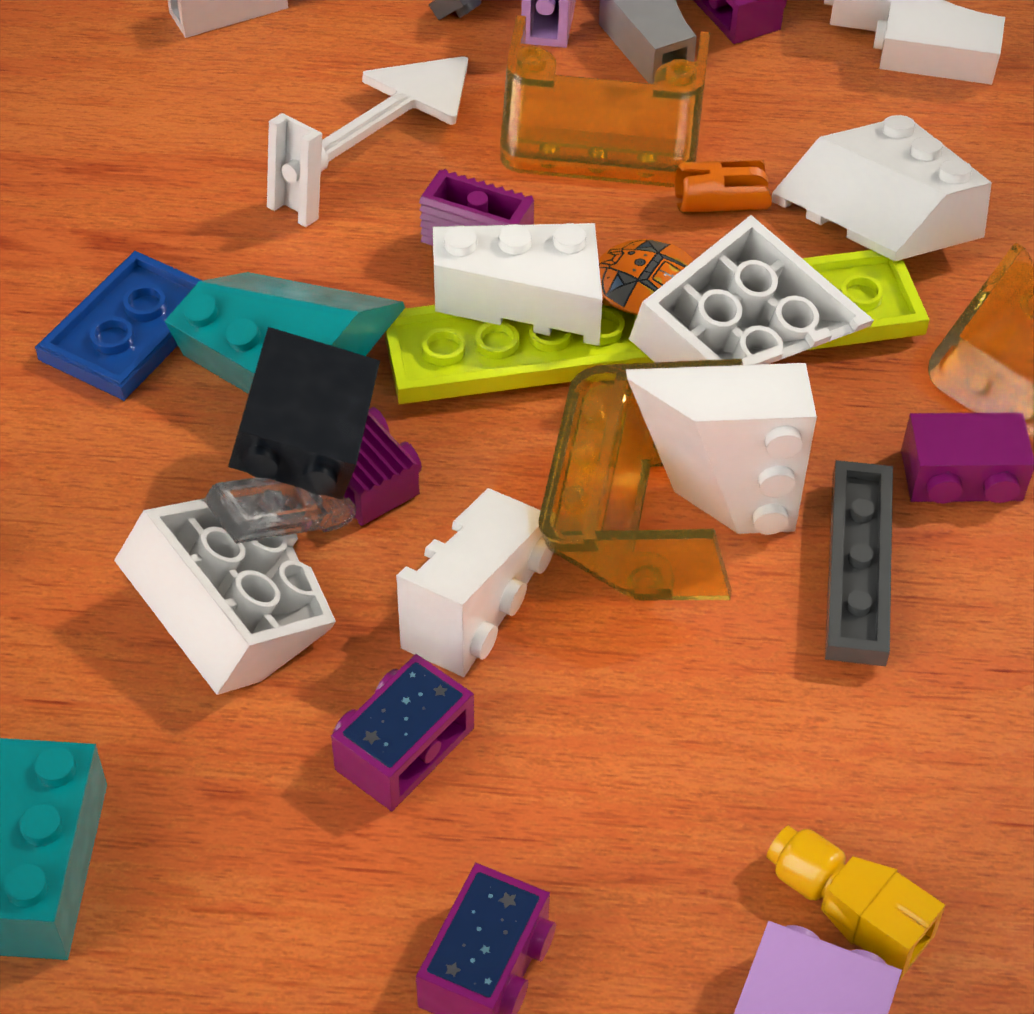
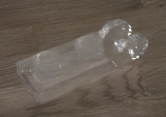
M255 477L219 482L212 485L204 498V502L236 544L320 529L323 532H329L333 529H341L356 517V506L349 497H344L343 500L336 498L327 500L329 496L312 494L305 489L267 478Z

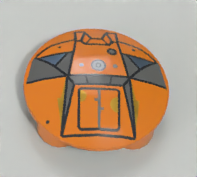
M637 239L615 245L599 258L602 305L613 306L623 312L638 315L642 302L693 262L694 259L681 248L659 240Z

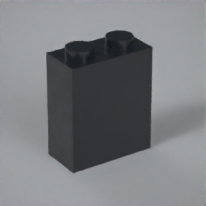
M268 327L228 467L247 472L257 478H267L302 488L312 494L326 495L343 500L357 464L380 360Z

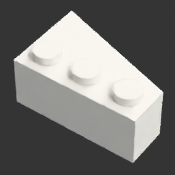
M595 223L433 227L435 312L501 325L503 318L533 324L534 333L550 336L552 329L583 335V343L600 346L603 299Z
M487 488L453 521L452 529L457 531V533L449 541L443 543L434 539L425 548L424 556L430 559L420 569L416 571L406 566L396 575L401 649L414 655L418 654L423 659L462 677L467 674L477 658L485 659L494 646L498 634V626L506 614L513 616L519 610L526 594L527 583L535 572L542 574L550 563L555 548L554 541L550 540L551 514Z

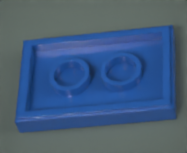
M134 251L35 346L38 360L125 401L178 346L165 320L193 287L202 280Z

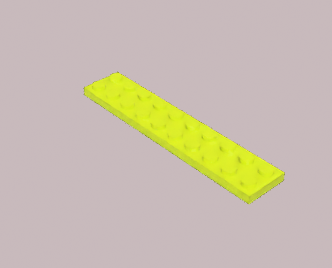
M872 250L802 258L874 320L870 327L808 350L926 335L930 319L903 259L893 261ZM435 305L404 309L384 333L398 404L625 375L626 369H652L660 367L629 340L637 315L602 305L600 346L583 343V335L552 329L550 336L534 333L533 324L503 318L501 325L435 312Z

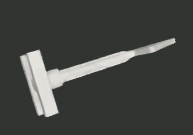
M460 56L363 71V83L391 97L323 140L321 132L283 113L271 119L268 130L267 207L275 211L286 205L298 212V224L307 227L319 219L321 172L328 167L329 161L412 108L423 111L447 124H456L468 68V58Z

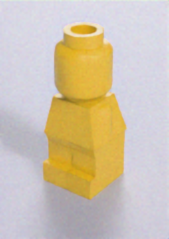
M788 825L780 831L772 842L766 858L776 864L777 877L809 900L817 901L823 898L821 910L851 945L854 943L866 951L878 955L886 964L901 969L902 972L899 978L901 980L935 937L945 904L898 873V869L854 856L845 865V853L811 829H803L798 832Z

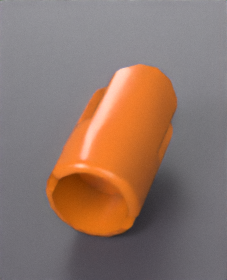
M764 160L683 162L676 169L675 196L683 198L682 203H677L678 209L683 213L766 210L772 205Z

